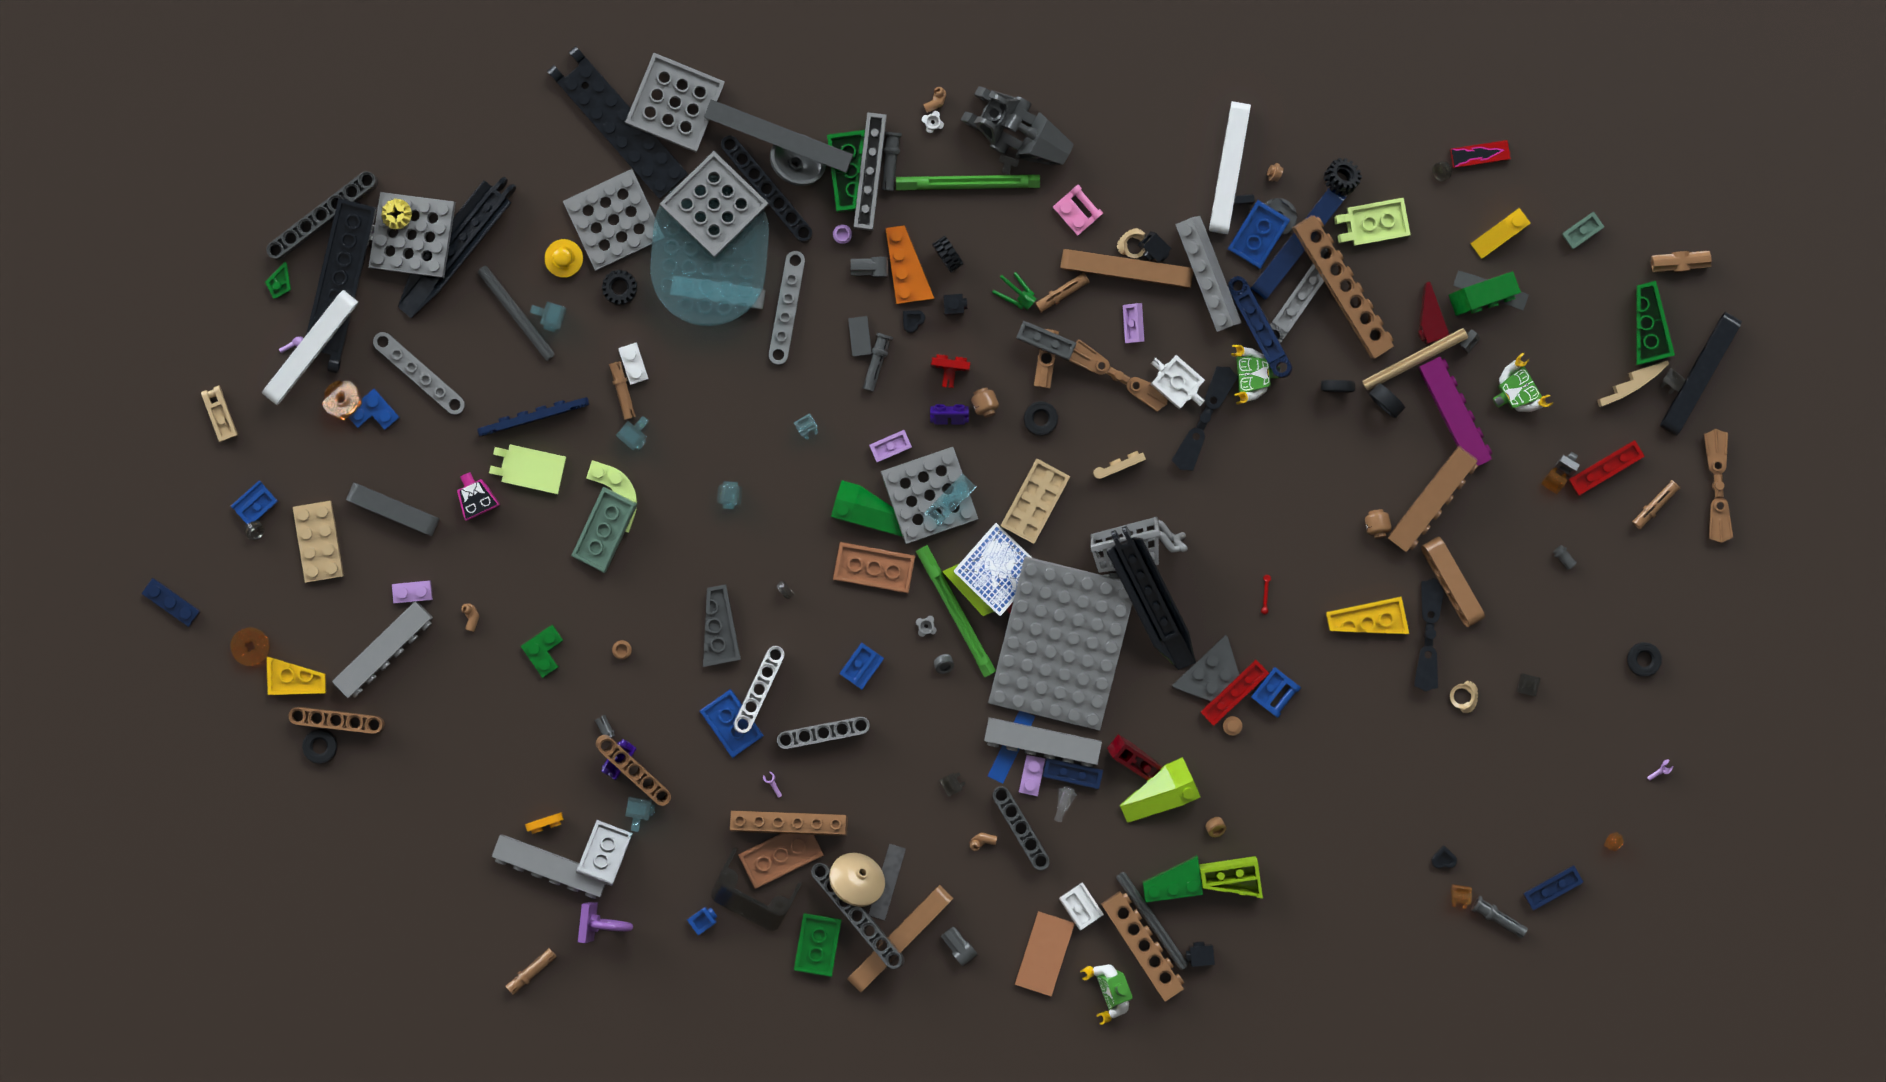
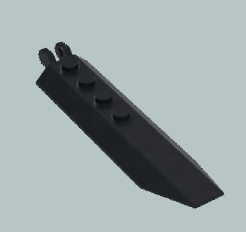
M502 177L494 187L483 180L454 216L444 278L416 274L409 275L398 307L410 318H413L441 291L510 206L511 202L508 198L516 191V186L510 184L502 194L499 192L503 190L508 182L506 177ZM427 251L424 253L423 259L424 261H430L432 253Z
M1127 525L1122 527V532L1126 538L1123 542H1121L1116 530L1111 531L1115 545L1107 551V555L1153 646L1178 670L1195 664L1196 660L1190 633L1143 538H1132Z

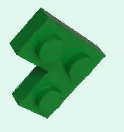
M553 624L521 646L542 678L559 667L548 652L563 641V638Z

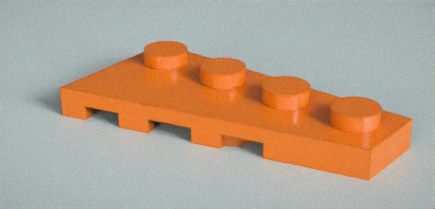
M905 225L886 228L896 304L934 299Z

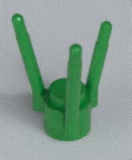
M1014 272V276L1026 291L1021 292L1014 284L1001 275L1000 278L1019 295L1018 301L995 290L992 293L1020 309L1024 307L1028 310L1037 299L1033 296L1035 293L1029 289L1017 272Z

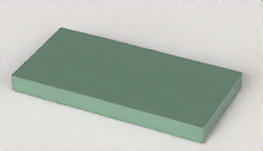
M603 487L571 556L606 573L638 503Z

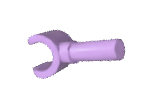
M301 336L294 338L292 342L280 348L279 351L283 353L294 346L297 347L304 338Z
M1664 760L1661 767L1649 775L1648 779L1651 781L1662 773L1669 774L1674 766L1666 768L1665 765L1670 760Z
M770 772L772 775L771 781H767L763 775V780L771 785L778 798L781 797L782 794L775 783V775Z

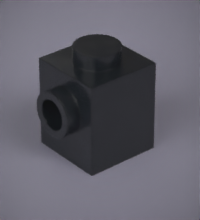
M1152 231L1138 244L1144 251L1143 256L1150 262L1152 260L1158 263L1164 261L1169 256L1168 252L1172 249L1157 233Z
M963 294L943 295L945 316L964 314L965 309H968L967 298H963Z
M1204 941L1193 942V946H1189V951H1186L1187 962H1190L1192 967L1215 965L1213 945H1205Z

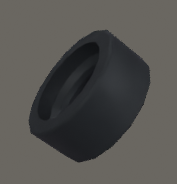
M1380 383L1369 393L1373 401L1393 418H1396L1405 409V405Z

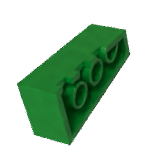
M865 130L827 135L828 145L853 154L847 173L831 167L837 213L856 211Z
M1653 281L1637 285L1636 365L1675 356L1657 282Z

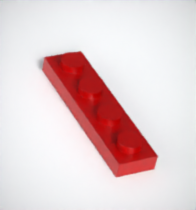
M1633 440L1568 480L1579 496L1645 456L1637 442Z
M1255 659L1200 713L1214 726L1256 687L1269 672Z

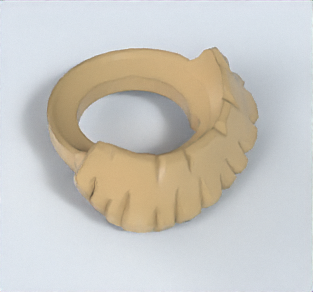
M1138 228L1126 232L1117 243L1118 251L1130 258L1141 257L1144 251L1141 249L1138 254L1130 253L1127 248V241L1133 237L1141 242L1144 239L1145 232Z
M1466 681L1464 684H1458L1453 687L1450 692L1451 703L1461 709L1463 713L1472 712L1477 705L1478 689L1476 685L1471 681ZM1462 688L1471 693L1470 702L1465 704L1457 703L1454 699L1456 690Z

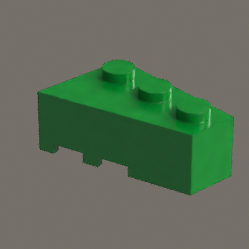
M1512 271L1465 287L1448 296L1455 315L1458 316L1469 311L1472 314L1482 311V307L1486 305L1488 308L1497 306L1500 300H1504V302L1514 300V295L1521 293Z
M1196 855L1143 881L1145 902L1203 895L1198 856Z

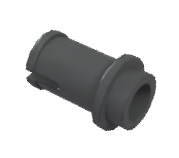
M1560 545L1553 551L1554 557L1558 558L1566 569L1569 570L1577 561L1568 553L1567 547Z
M606 715L601 716V720L600 717L594 720L602 735H608L611 738L615 736V730H612Z

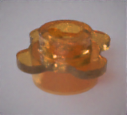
M1618 832L1610 834L1604 846L1608 847L1609 850H1618L1623 845V836L1619 835Z

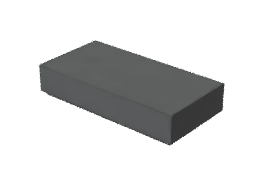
M867 316L848 318L853 357L871 355Z

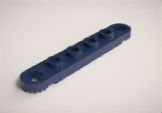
M1241 276L1233 277L1229 281V291L1268 364L1277 377H1288L1292 372V364L1249 284ZM1238 281L1243 283L1241 291H1235L1233 288L1234 284ZM1280 363H1286L1287 369L1283 373L1277 371Z
M586 397L565 403V400L558 401L550 408H547L546 405L535 408L536 412L528 414V411L517 413V417L512 419L509 416L499 418L498 423L478 428L477 431L479 437L486 436L487 434L489 435V432L493 434L579 409L581 406H589V400Z

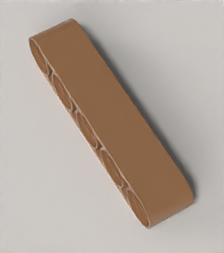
M1436 537L1422 545L1421 549L1463 624L1466 627H1470L1484 619L1485 614L1444 541L1440 537Z
M305 707L293 708L289 712V720L295 725L371 734L381 732L385 726L384 720L381 717ZM297 710L301 711L303 714V719L301 721H297L294 718V714ZM315 713H320L322 716V721L319 724L313 720ZM334 715H338L341 718V723L338 726L332 722ZM354 717L360 720L358 728H354L351 724V720ZM373 719L379 722L377 730H373L370 726Z
M601 735L597 738L596 747L656 804L664 806L670 802L671 795L666 787L608 735ZM604 741H610V746L607 749L601 748V744ZM624 754L622 761H615L616 755ZM632 766L638 767V771L635 774H629V769ZM651 779L650 786L644 787V780ZM661 791H664L665 797L663 799H657V794Z

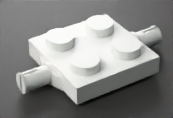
M1175 355L1165 365L1157 358L1151 362L1159 370L1157 377L1151 385L1172 404L1180 409L1187 401L1192 399L1199 406L1202 405L1205 400L1197 394V391L1205 379L1182 359Z

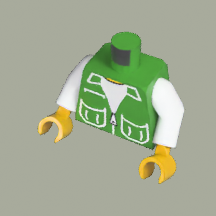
M1232 345V347H1236L1237 352L1231 353V355L1238 356L1236 360L1239 393L1234 394V396L1238 395L1240 397V402H1236L1239 405L1258 399L1267 392V387H1270V379L1279 377L1269 367L1264 354L1253 348ZM1277 367V371L1279 373H1281L1280 367Z
M1521 353L1516 360L1506 366L1499 378L1500 384L1498 388L1501 393L1492 398L1498 408L1507 403L1511 409L1515 408L1518 412H1532L1542 407L1553 405V402L1550 404L1546 403L1545 399L1550 395L1542 397L1524 367L1529 362V359L1526 362L1521 361L1524 353Z
M1109 964L1094 968L1087 966L1080 971L1087 974V976L1082 978L1083 980H1088L1095 975L1109 1009V1011L1097 1014V1017L1102 1016L1104 1019L1100 1023L1101 1025L1128 1011L1129 1001L1133 998L1122 972Z

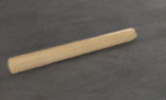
M1462 328L1363 380L1365 388L1370 390L1379 383L1382 384L1468 338L1465 329Z

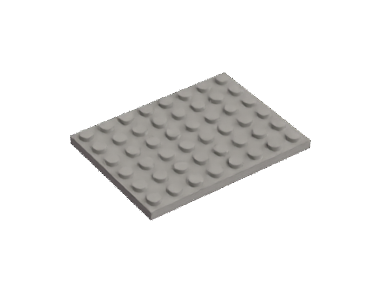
M1024 556L988 703L1100 730L1132 607V602L1121 580Z

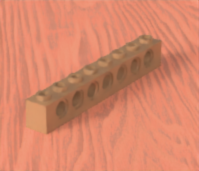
M1315 215L1310 216L1292 227L1370 358L1375 359L1394 347L1392 344L1394 340L1388 331H1384L1382 327L1384 325L1383 321L1378 315L1375 316L1372 311L1374 307L1370 300L1364 298L1362 294L1364 290L1361 285L1353 280L1352 276L1354 274L1349 266L1346 267L1342 261L1344 260L1343 255L1333 247L1334 241L1329 233L1326 234L1324 232V224L1319 217L1316 218ZM1314 231L1319 235V239L1315 243L1310 238ZM1323 248H1326L1329 252L1326 259H1323L1320 255ZM1334 264L1339 268L1336 275H1333L1330 271L1331 266ZM1343 281H1346L1349 285L1345 292L1340 288ZM1353 297L1358 299V305L1355 308L1350 304ZM1364 313L1368 316L1366 324H1362L1360 321V317ZM1372 330L1378 332L1376 340H1372L1370 337Z

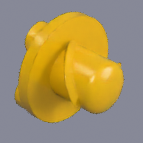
M560 239L550 244L547 248L545 264L548 270L557 277H572L580 270L583 264V253L575 242Z

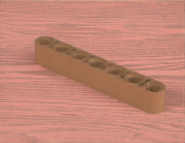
M1063 249L1060 269L1184 288H1191L1193 269L1189 267Z
M941 885L936 887L888 936L900 953L952 901L953 897ZM883 941L878 946V949L884 951L887 948V943ZM874 951L847 980L861 993L887 965ZM897 955L891 957L890 963L897 957Z

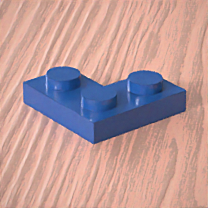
M375 388L345 413L357 428L361 427L373 416L383 429L386 430L400 418Z

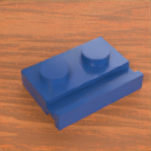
M259 480L235 501L231 507L251 527L279 501Z
M861 642L839 674L862 690L884 658Z

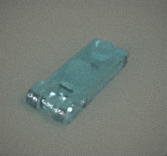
M962 473L925 513L928 516L931 515L935 519L934 522L939 526L976 486ZM939 506L944 510L942 514L936 510Z

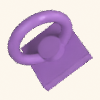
M598 902L582 904L578 942L588 943L594 941L595 932H598L599 929L610 931L633 930V924L629 922L600 919V915H597Z

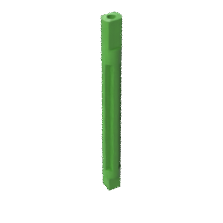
M1040 175L896 177V190L1040 188Z
M928 545L917 550L916 553L937 588L984 678L996 672Z

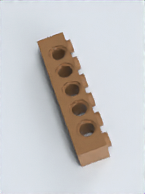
M731 811L730 830L732 832L847 836L848 827L847 815Z
M1119 891L1102 902L1101 905L1162 999L1167 1001L1184 990L1182 987L1184 981L1179 974L1175 975L1171 970L1174 966L1169 958H1163L1161 954L1163 949L1158 942L1154 943L1150 938L1153 935L1147 925L1143 927L1140 920L1143 918L1137 909L1133 911L1129 904L1132 902L1126 893L1122 895ZM1126 908L1128 910L1127 917L1119 918L1118 910ZM1131 924L1138 925L1139 930L1136 934L1128 932ZM1142 940L1149 942L1147 950L1139 949V943ZM1153 956H1157L1160 960L1159 964L1155 967L1149 964V960ZM1164 972L1170 974V979L1166 983L1160 981V975Z

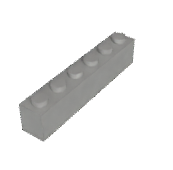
M867 112L854 229L873 231L887 120V115Z
M1201 216L1192 217L1175 224L1216 331H1222L1242 323Z
M415 601L332 682L347 698L352 696L356 698L363 691L361 687L365 683L369 685L377 677L375 674L379 670L384 671L391 664L389 660L393 656L397 658L404 651L403 647L407 643L412 644L418 638L416 634L421 629L425 631L432 624L430 621L433 617L418 601Z
M990 717L984 741L988 742V746L999 747V744L1005 745L1007 750L1017 751L1018 748L1024 749L1025 753L1036 755L1039 752L1043 753L1046 758L1055 759V756L1063 758L1062 761L1074 763V760L1082 762L1081 765L1092 767L1093 764L1097 765L1102 744L1100 740Z
M503 834L499 836L492 857L496 858L495 862L503 865L510 863L518 871L524 872L526 869L532 872V876L541 879L542 876L550 878L549 882L553 884L568 885L567 889L578 892V890L585 891L586 896L596 899V896L601 897L606 885L576 873L579 865L578 862Z

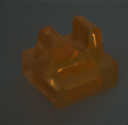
M1554 467L1545 476L1541 484L1558 494L1565 486L1567 479L1565 473L1562 476L1557 474V468Z
M1452 885V906L1456 907V903H1463V908L1466 909L1468 904L1471 905L1472 887Z

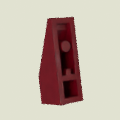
M1431 282L1424 284L1420 330L1418 331L1421 341H1425V344L1440 340L1449 335Z
M1119 734L1107 747L1113 759L1146 780H1149L1151 777L1153 778L1161 771L1162 766Z

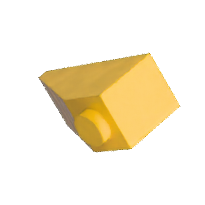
M1518 208L1470 244L1482 259L1531 223L1521 209Z

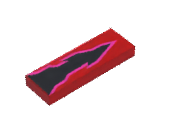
M1508 140L1450 149L1453 168L1511 159Z

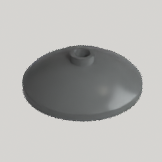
M773 145L771 148L770 162L774 171L781 179L790 184L798 186L813 184L821 178L825 171V164Z

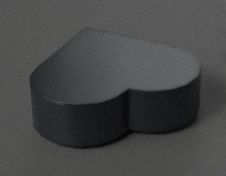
M919 310L903 311L905 331L908 333L915 332L918 329V325L924 323L925 314Z
M1443 845L1433 855L1431 862L1436 868H1443L1444 866L1453 868L1457 864V858Z

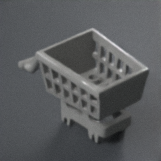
M1158 517L1127 524L1129 531H1133L1132 538H1143L1147 548L1148 541L1154 540V547L1148 548L1156 565H1159V539L1170 552H1186L1188 550V547L1181 541L1186 538V534L1181 532L1173 535L1166 524L1158 520ZM1126 525L1090 535L1091 551L1099 573L1115 571L1107 555V551L1115 545L1114 540L1106 541V538L1111 537V531L1114 530L1118 534H1123L1122 527ZM1154 525V530L1147 531L1148 526ZM1143 528V532L1137 534L1136 530ZM1124 534L1123 537L1120 538L1121 542L1126 540ZM1102 539L1103 541L1100 543H1096V540ZM1100 551H1103L1104 557H1100ZM1111 573V574H1105V575H1104V576H1108V577L1120 579L1117 573Z

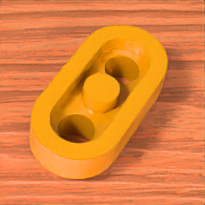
M562 812L527 823L525 826L527 832L531 831L534 834L543 831V826L550 825V828L561 825L560 821L564 820Z

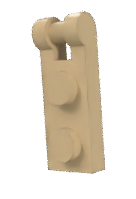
M220 385L214 387L213 390L202 391L201 395L219 442L238 436ZM217 397L218 401L212 403L211 398Z
M1138 451L1128 454V459L1121 461L1119 458L1109 462L1110 467L1105 469L1097 467L1093 471V475L1096 479H1102L1146 460L1144 453L1139 454Z

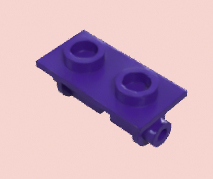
M937 404L930 406V423H934V425L948 424V418H951V424L965 425V423H969V406L962 404L954 406Z
M622 739L621 742H618L631 756L637 749L627 740ZM624 754L616 755L615 761H622ZM607 759L604 765H602L603 769L601 771L604 774L609 775L614 780L618 778L621 771Z

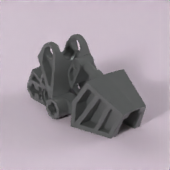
M978 86L974 95L987 102L988 105L984 108L981 117L965 111L961 118L962 122L982 132L990 141V147L1005 155L1007 149L1011 147L1018 151L1015 157L1018 159L1047 165L1064 164L1074 144L1040 112L1037 117L1029 113L1028 110L1032 103L1019 96L1013 97ZM1022 121H1023V122L1025 121V122L1029 123V124L1032 125V126H1029V127H1028V126L1024 125V124L1021 123V122H1022ZM1018 129L1027 138L1022 142L1003 130L1016 132Z

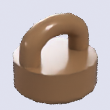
M1220 817L1211 818L1205 825L1211 837H1219L1226 831V825Z

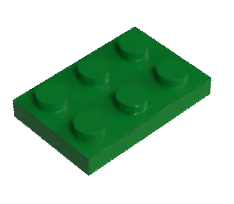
M803 913L794 966L795 971L832 977L842 919Z

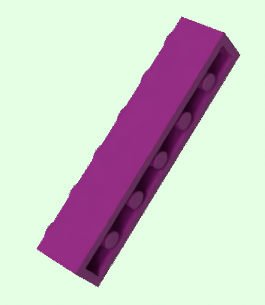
M1438 357L1418 367V370L1457 447L1461 446L1477 458L1476 464L1480 466L1492 460L1490 456L1492 451L1488 444H1484L1482 440L1484 435L1481 429L1475 427L1473 423L1475 417L1471 410L1467 411L1464 405L1467 403L1462 393H1458L1456 389L1458 386L1454 376L1450 377L1447 371L1449 366L1446 360Z

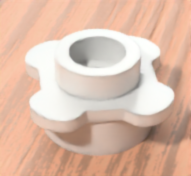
M933 111L932 114L922 117V122L925 123L928 133H933L935 129H942L944 127L938 111Z

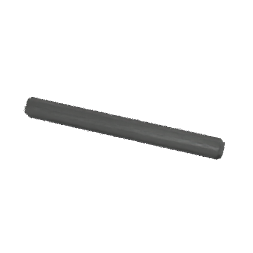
M487 266L480 268L478 274L545 360H550L555 355L550 346Z
M1121 872L1116 876L1117 880L1180 970L1188 966L1187 961L1126 873Z

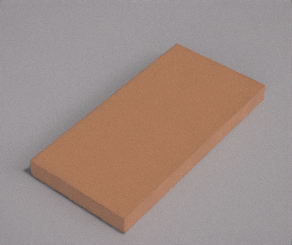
M840 542L833 580L909 593L915 556Z
M779 834L738 854L754 889L824 856L814 835Z
M1038 911L1015 985L1052 996L1074 928V922Z

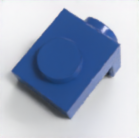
M705 906L687 919L697 935H700L717 923L715 918L718 916L712 908L708 909Z

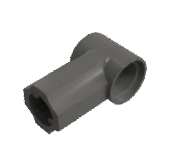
M888 257L851 259V276L871 275V277H888Z
M954 926L941 935L942 939L953 951L954 957L962 966L978 955Z

